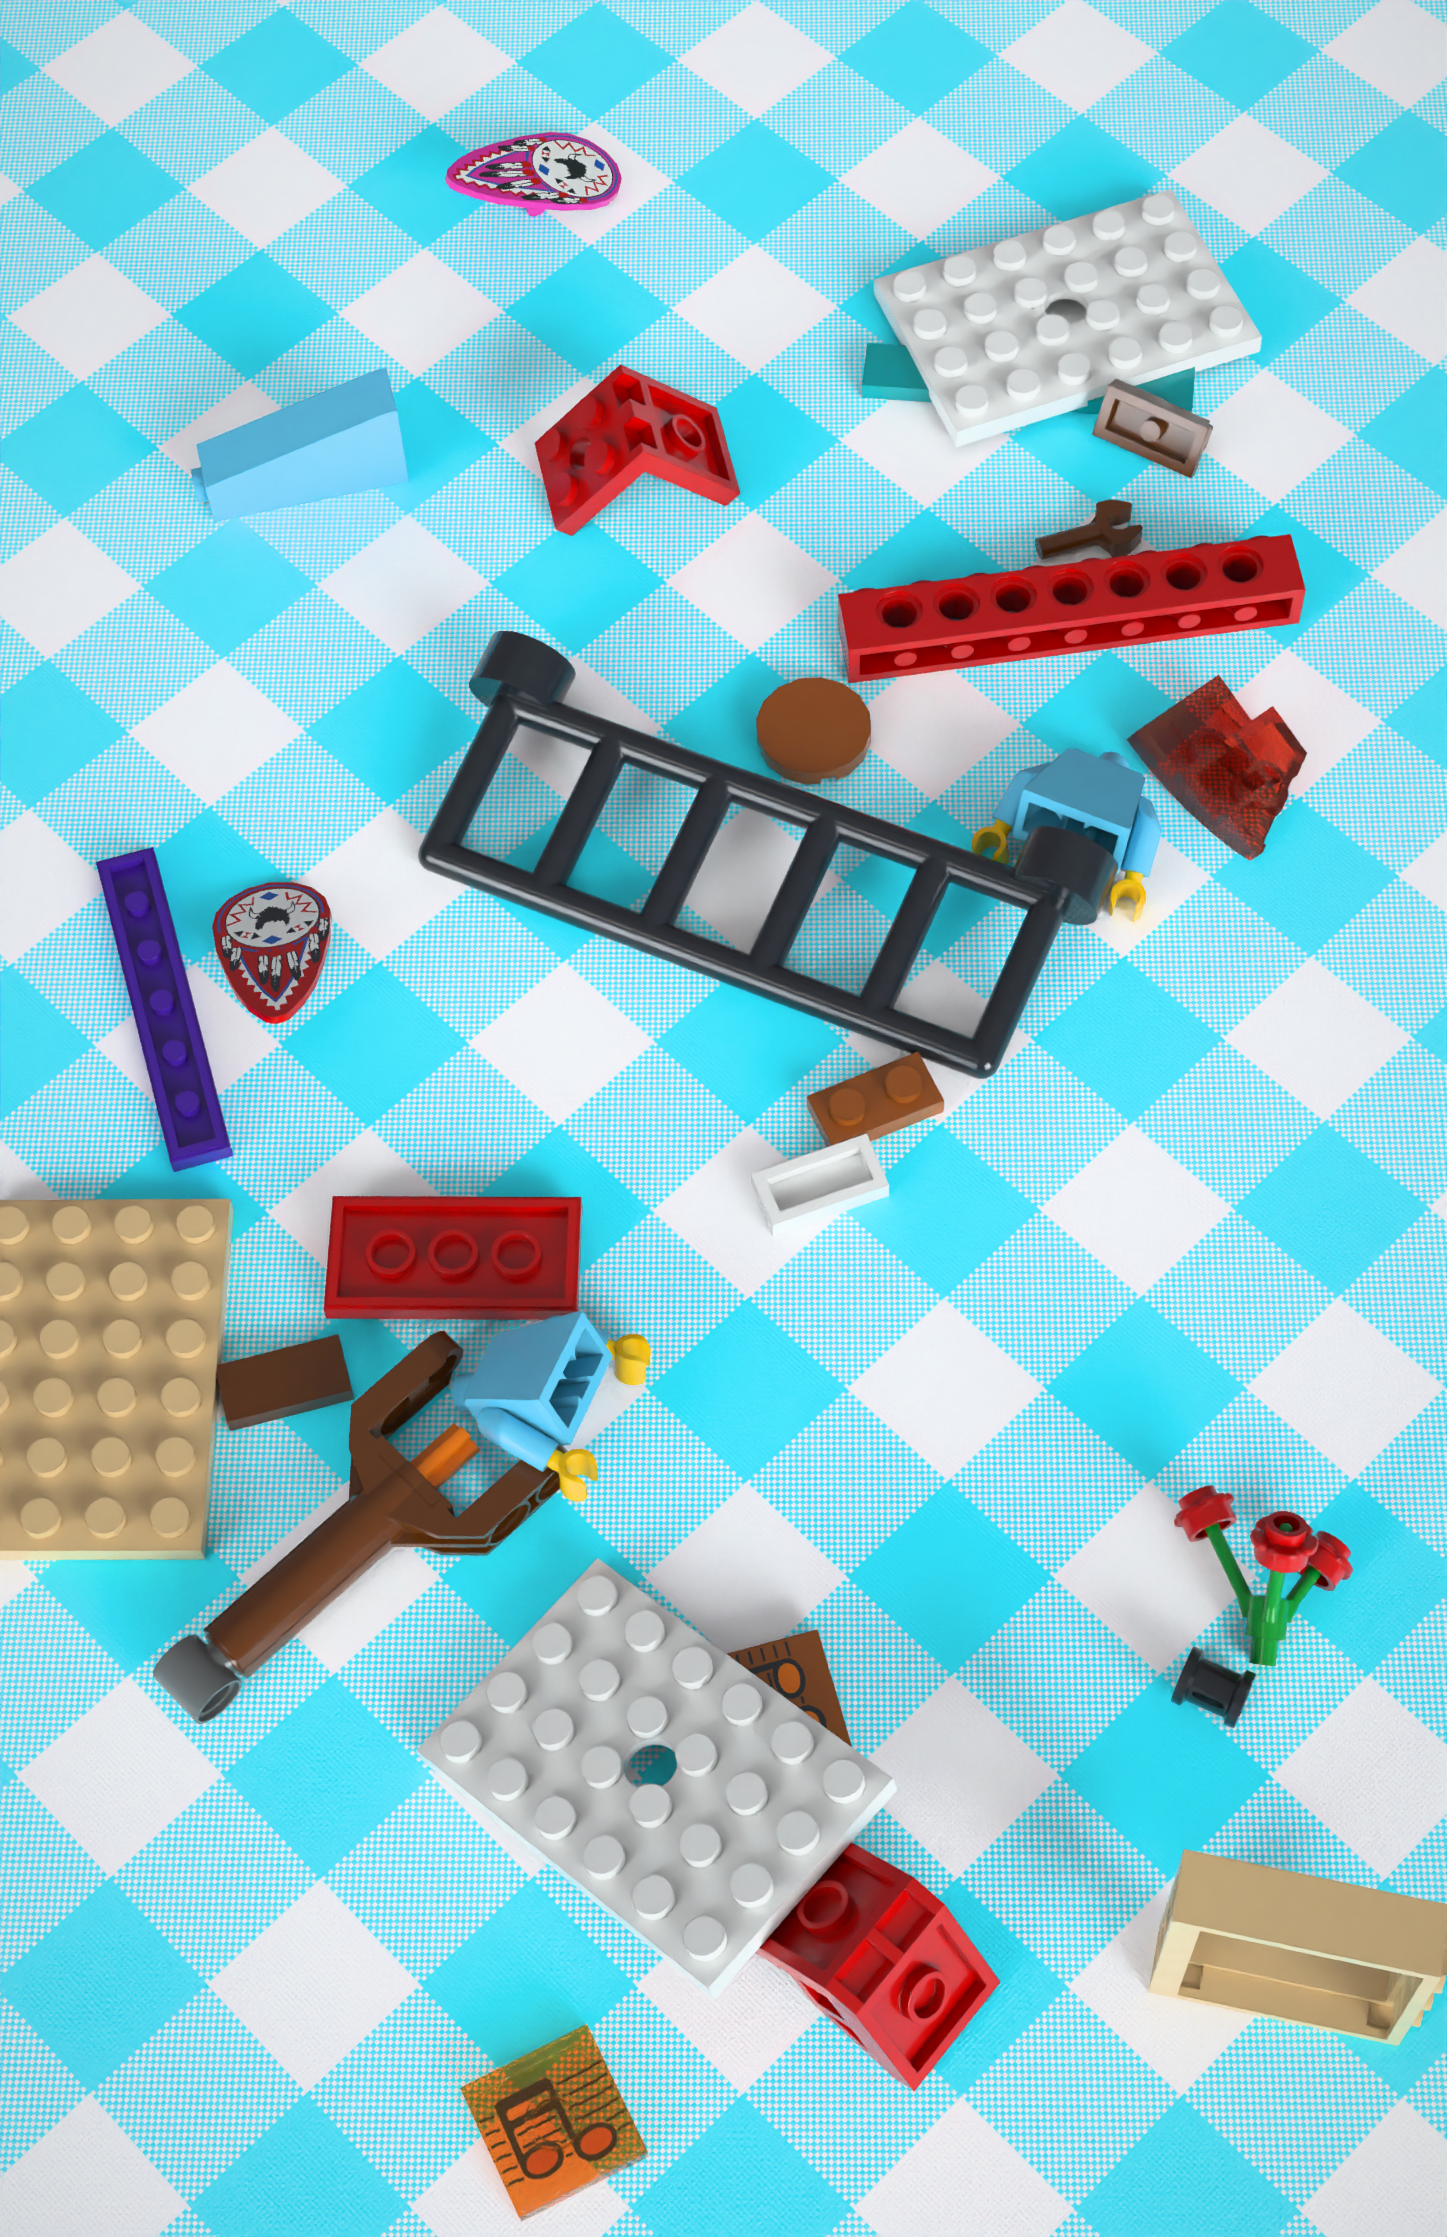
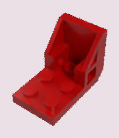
M852 1842L755 1952L790 1974L815 2007L894 2079L914 2092L1001 1983L943 1902L911 1875Z

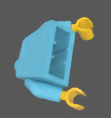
M1066 749L1053 762L1020 770L1013 777L992 814V818L996 820L994 825L979 829L974 834L972 851L981 855L982 851L988 847H998L992 859L1007 865L1010 857L1006 838L1011 829H1013L1012 837L1022 841H1026L1029 832L1033 828L1040 826L1062 828L1087 837L1105 848L1118 863L1116 876L1120 869L1126 872L1124 880L1117 882L1111 890L1108 901L1109 915L1112 916L1117 899L1129 897L1137 905L1132 921L1135 922L1140 918L1146 902V892L1141 882L1143 877L1150 876L1161 837V826L1152 801L1141 796L1145 777L1141 773L1131 770L1124 756L1110 751L1096 757L1077 749Z
M583 1311L550 1316L541 1322L499 1333L492 1338L476 1371L457 1375L453 1380L451 1390L455 1406L460 1411H470L478 1422L481 1434L486 1439L542 1472L549 1467L559 1473L562 1494L569 1500L576 1502L587 1499V1486L581 1478L575 1475H584L593 1481H598L597 1462L594 1455L588 1450L572 1449L562 1453L557 1450L558 1447L571 1445L611 1360H615L614 1375L620 1382L627 1385H640L646 1380V1366L650 1365L651 1356L650 1345L644 1336L627 1334L617 1341L608 1339L610 1332L592 1326Z

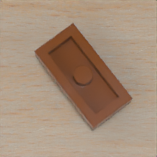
M915 1052L808 1095L807 1109L828 1147L866 1133L871 1142L944 1112V1099L919 1052Z

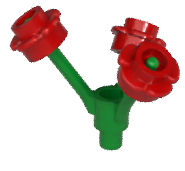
M1213 1485L1196 1489L1178 1501L1181 1511L1176 1514L1174 1525L1175 1527H1183L1190 1542L1209 1538L1237 1596L1242 1617L1247 1618L1245 1635L1252 1636L1249 1663L1276 1666L1279 1640H1286L1287 1623H1291L1300 1603L1313 1585L1326 1591H1333L1341 1580H1348L1353 1572V1568L1348 1561L1351 1552L1341 1540L1328 1532L1318 1531L1315 1536L1312 1535V1528L1298 1514L1288 1511L1271 1513L1269 1516L1259 1519L1250 1534L1251 1542L1255 1546L1254 1556L1256 1560L1265 1568L1270 1569L1266 1596L1252 1594L1222 1531L1229 1528L1237 1520L1230 1505L1234 1501L1233 1495L1231 1493H1217ZM1298 1572L1301 1577L1286 1598H1281L1285 1573Z

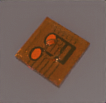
M587 2024L460 2088L521 2222L649 2157L646 2146Z

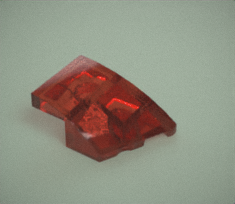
M1219 675L1126 739L1162 785L1194 818L1232 850L1249 861L1263 853L1266 844H1264L1266 836L1275 817L1282 811L1289 795V785L1292 779L1298 775L1307 755L1305 749L1274 706L1251 720Z

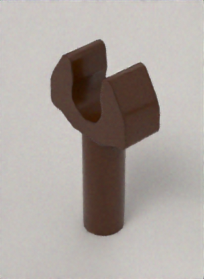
M1109 499L1096 503L1095 517L1090 524L1036 538L1035 547L1040 560L1094 545L1101 546L1112 558L1127 556L1141 543L1143 527L1141 525H1134L1124 529H1114L1112 526L1121 525L1131 520L1132 503Z

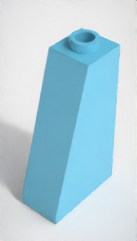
M387 368L374 370L196 444L201 467L190 469L197 501L209 500L214 522L410 482L397 408Z

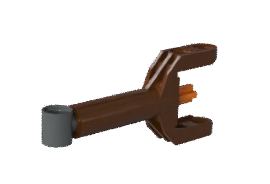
M438 1331L430 1335L351 1404L349 1500L203 1629L207 1644L196 1634L189 1635L173 1645L156 1664L153 1670V1677L196 1723L204 1724L209 1722L232 1703L242 1687V1681L234 1673L248 1679L393 1547H421L439 1555L488 1556L560 1490L559 1473L549 1467L542 1472L520 1460L456 1518L452 1504L438 1489L480 1452L479 1447L471 1440L470 1434L462 1426L459 1428L453 1423L411 1462L407 1461L387 1441L391 1435L449 1385L452 1373L460 1363L464 1350L445 1331ZM559 1446L557 1449L562 1453L568 1452L563 1446Z

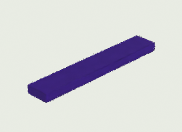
M151 847L98 861L96 865L172 1169L174 1172L233 1157L154 848Z

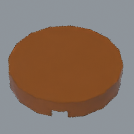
M822 677L800 678L778 687L763 701L756 718L757 743L761 749V756L767 766L784 779L806 785L821 784V779H828L836 776V780L849 775L864 761L871 744L870 712L860 695L843 683Z

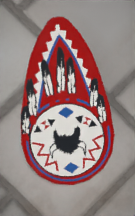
M269 882L250 887L229 898L215 914L212 925L215 948L226 979L235 996L246 1009L266 1023L279 1024L291 1019L314 991L324 967L331 940L332 915L325 896L310 886L294 882Z

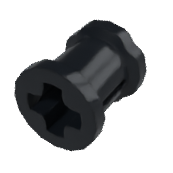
M1194 1646L1181 1672L1171 1702L1177 1705H1181L1185 1701L1223 1717L1224 1725L1234 1729L1256 1678V1673L1246 1670L1240 1674L1204 1658V1650Z

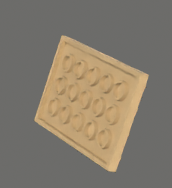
M230 1199L0 1200V1560H205L219 1399V1385L216 1372L217 1365L222 1363L234 1208Z

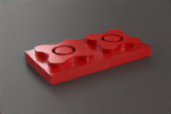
M333 1196L323 1309L326 1319L545 1320L550 1316L578 1312L583 1216L582 1197Z

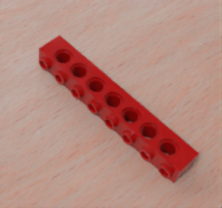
M1291 534L1272 537L1259 535L1248 540L1219 544L1200 543L1189 548L1159 552L1146 550L1135 555L1106 559L1087 558L1076 563L1046 567L1033 565L1023 570L993 574L974 573L963 578L933 582L920 580L910 585L880 589L861 588L854 592L838 594V631L848 683H857L1298 624L1306 588Z

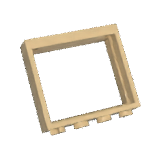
M1184 1849L1159 1925L1148 1993L1399 2046L1411 2026L1420 2027L1424 2010H1431L1434 1994L1442 1993L1447 1975V1904Z

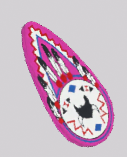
M556 132L520 136L473 150L457 159L447 169L445 176L446 184L456 192L495 204L522 207L532 217L542 214L545 209L559 211L593 210L607 206L617 197L622 180L617 163L605 150L587 139L569 133Z

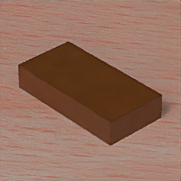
M339 1334L217 1365L216 1376L226 1422L230 1431L355 1400Z

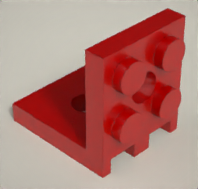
M621 364L534 443L555 530L573 536L644 472L724 506H727L741 494L717 408Z

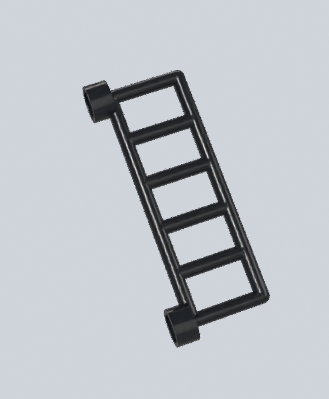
M497 631L492 635L469 681L470 691L481 703L488 707V710L419 847L418 859L424 869L910 1054L919 1052L921 1058L977 1079H987L997 1072L1062 922L1074 925L1094 923L1118 871L1117 861L1105 848L1080 834L1051 826L1035 827L1029 832L1016 864L1012 867L563 704L576 677L574 667L563 655L547 644L518 632ZM519 725L591 751L533 872L460 845ZM624 764L698 790L640 913L566 885ZM731 803L806 830L749 954L674 926ZM840 842L916 870L860 995L783 967ZM950 883L1027 910L972 1038L894 1009Z

